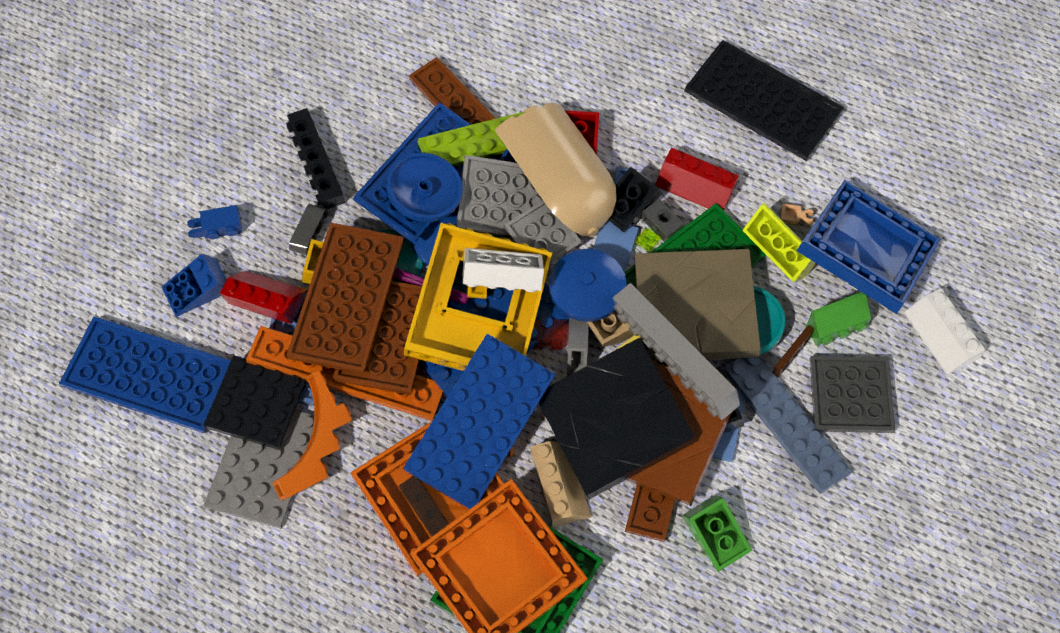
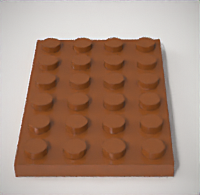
M392 281L365 373L359 374L335 369L334 381L411 395L420 359L405 356L404 347L422 286Z

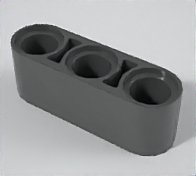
M313 204L307 205L291 237L289 250L307 256L311 239H317L316 235L321 231L324 224L323 220L327 218V209Z

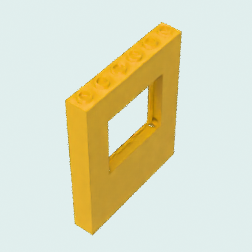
M441 223L404 347V355L464 371L486 334H489L526 356L552 253L544 248L536 249L525 243L518 244L506 238H495L488 233L480 234L469 228L462 229L450 223ZM465 248L542 255L544 273L541 291L514 290L505 322L447 307L459 261L464 263Z

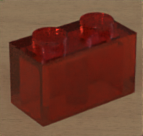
M535 320L533 328L537 329L538 336L535 339H530V341H538V343L534 346L533 350H542L543 347L561 350L562 347H566V320H553V325L550 328L543 327L542 320Z

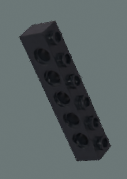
M308 108L287 114L289 121L286 122L289 133L293 132L294 136L291 138L294 146H298L300 149L297 151L300 161H305L306 165L303 166L305 173L312 178L309 182L312 190H316L318 193L315 195L318 205H323V208L330 209L344 204L343 192Z

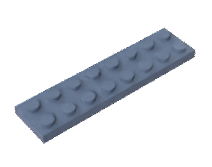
M760 356L756 358H739L724 367L727 377L742 393L745 400L819 494H822L851 475V469L819 430H815V424Z

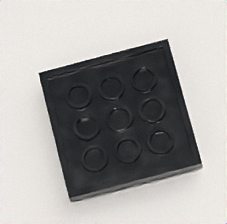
M233 355L203 426L213 431L279 450L307 381L295 375L292 376L277 370L261 367L260 365L247 363L245 358Z

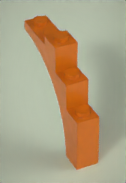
M319 370L307 376L314 402V425L311 438L297 463L285 475L272 482L280 501L328 478L327 467L320 459L340 449L339 439L333 434L332 430L352 421L351 412L344 403L336 406L335 396L329 391L327 380Z

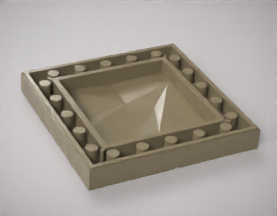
M749 249L635 254L636 289L706 359L756 358L760 356L761 350ZM645 347L651 360L659 361L654 355L655 352L652 350V348L648 350Z

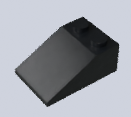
M630 166L615 185L616 203L613 213L608 220L625 233L642 217L643 210L657 201L663 192Z

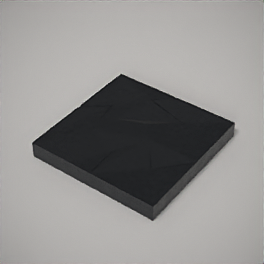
M640 338L548 386L539 401L547 421L589 500L697 442Z

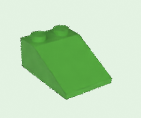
M714 495L682 515L690 532L717 572L752 551L723 497Z

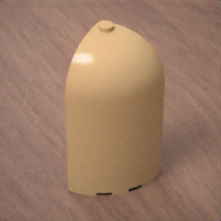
M545 103L543 107L538 108L535 105L524 109V113L515 118L513 115L495 129V132L552 213L563 224L579 235L585 237L595 236L613 213L616 203V186L608 170L562 106L556 103Z

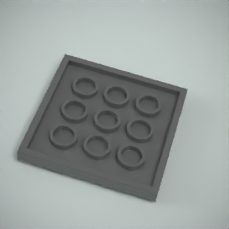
M810 356L815 430L820 432H895L889 357Z

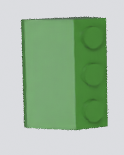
M859 292L813 310L806 327L809 325L814 328L811 337L815 345L823 344L825 346L833 342V339L838 337L843 339L853 331L861 332L865 330L871 320L867 296Z

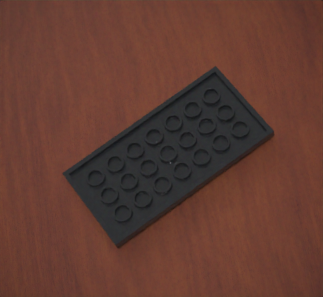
M724 40L719 43L684 90L689 95L806 162L844 110L843 106Z

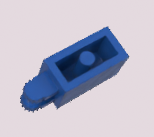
M237 205L200 211V218L191 219L187 222L188 227L197 228L188 232L191 238L205 237V239L213 240L219 238V236H235L238 233H242L241 217Z

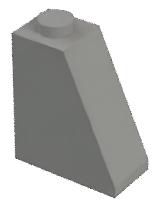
M570 317L567 376L586 367L588 355L587 322L578 321Z

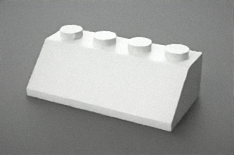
M465 248L463 284L469 287L486 286L490 289L502 287L507 290L525 289L528 292L541 291L544 273L541 254Z
M942 288L924 296L904 312L947 375L977 361L985 352L984 347Z

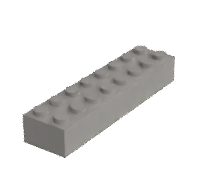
M631 283L613 297L615 303L613 307L618 313V319L623 324L627 323L630 326V331L636 337L639 335L643 339L642 343L648 350L652 348L656 358L661 363L665 362L668 365L667 368L673 376L678 375L681 378L680 382L687 390L691 389L694 392L693 395L698 402H704L708 406L707 410L713 417L718 416L722 421L740 406L736 388Z

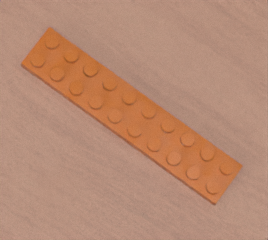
M260 326L246 358L247 363L260 365L261 367L277 370L288 375H295L305 379L307 382V376L319 370L325 376L329 389L433 421L443 395V391L438 388L434 380L416 375L411 395L336 382L333 380L335 368L287 359L286 355L293 337L292 335Z

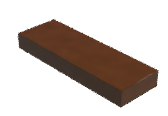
M808 325L775 365L773 369L775 376L779 377L811 338L814 328Z

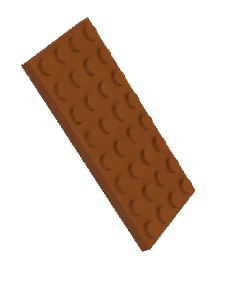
M330 222L286 355L287 359L359 374L365 373L402 251L404 237Z

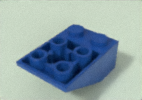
M201 254L161 286L175 317H178L221 296L219 293L227 279L216 258Z

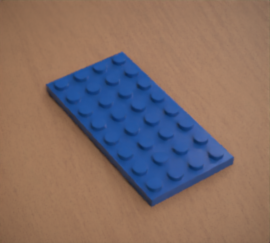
M439 102L356 193L353 200L415 244L433 222H421L410 219L401 214L392 205L386 191L389 171L400 158L413 153H422L417 143L418 138L471 124ZM463 165L454 167L462 180Z
M93 316L59 384L61 387L205 433L204 422L231 360Z
M486 334L403 467V470L465 508L471 509L479 503L553 380L555 373L491 335Z

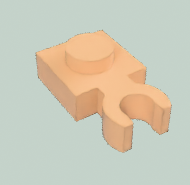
M782 204L780 219L785 224L798 226L800 221L806 225H812L813 219H809L806 216H813L814 211L811 209L801 211V206Z

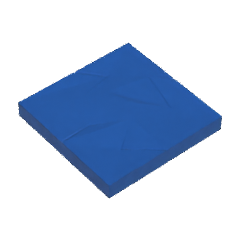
M844 180L802 241L797 252L897 314L941 239Z

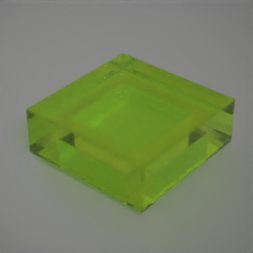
M645 228L635 240V244L650 253L659 243L661 237Z

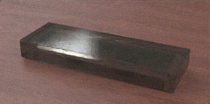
M412 476L398 486L431 537L449 525L419 479Z

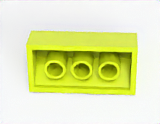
M762 203L742 231L792 282L805 278L815 266V262L797 252L802 240L765 203Z

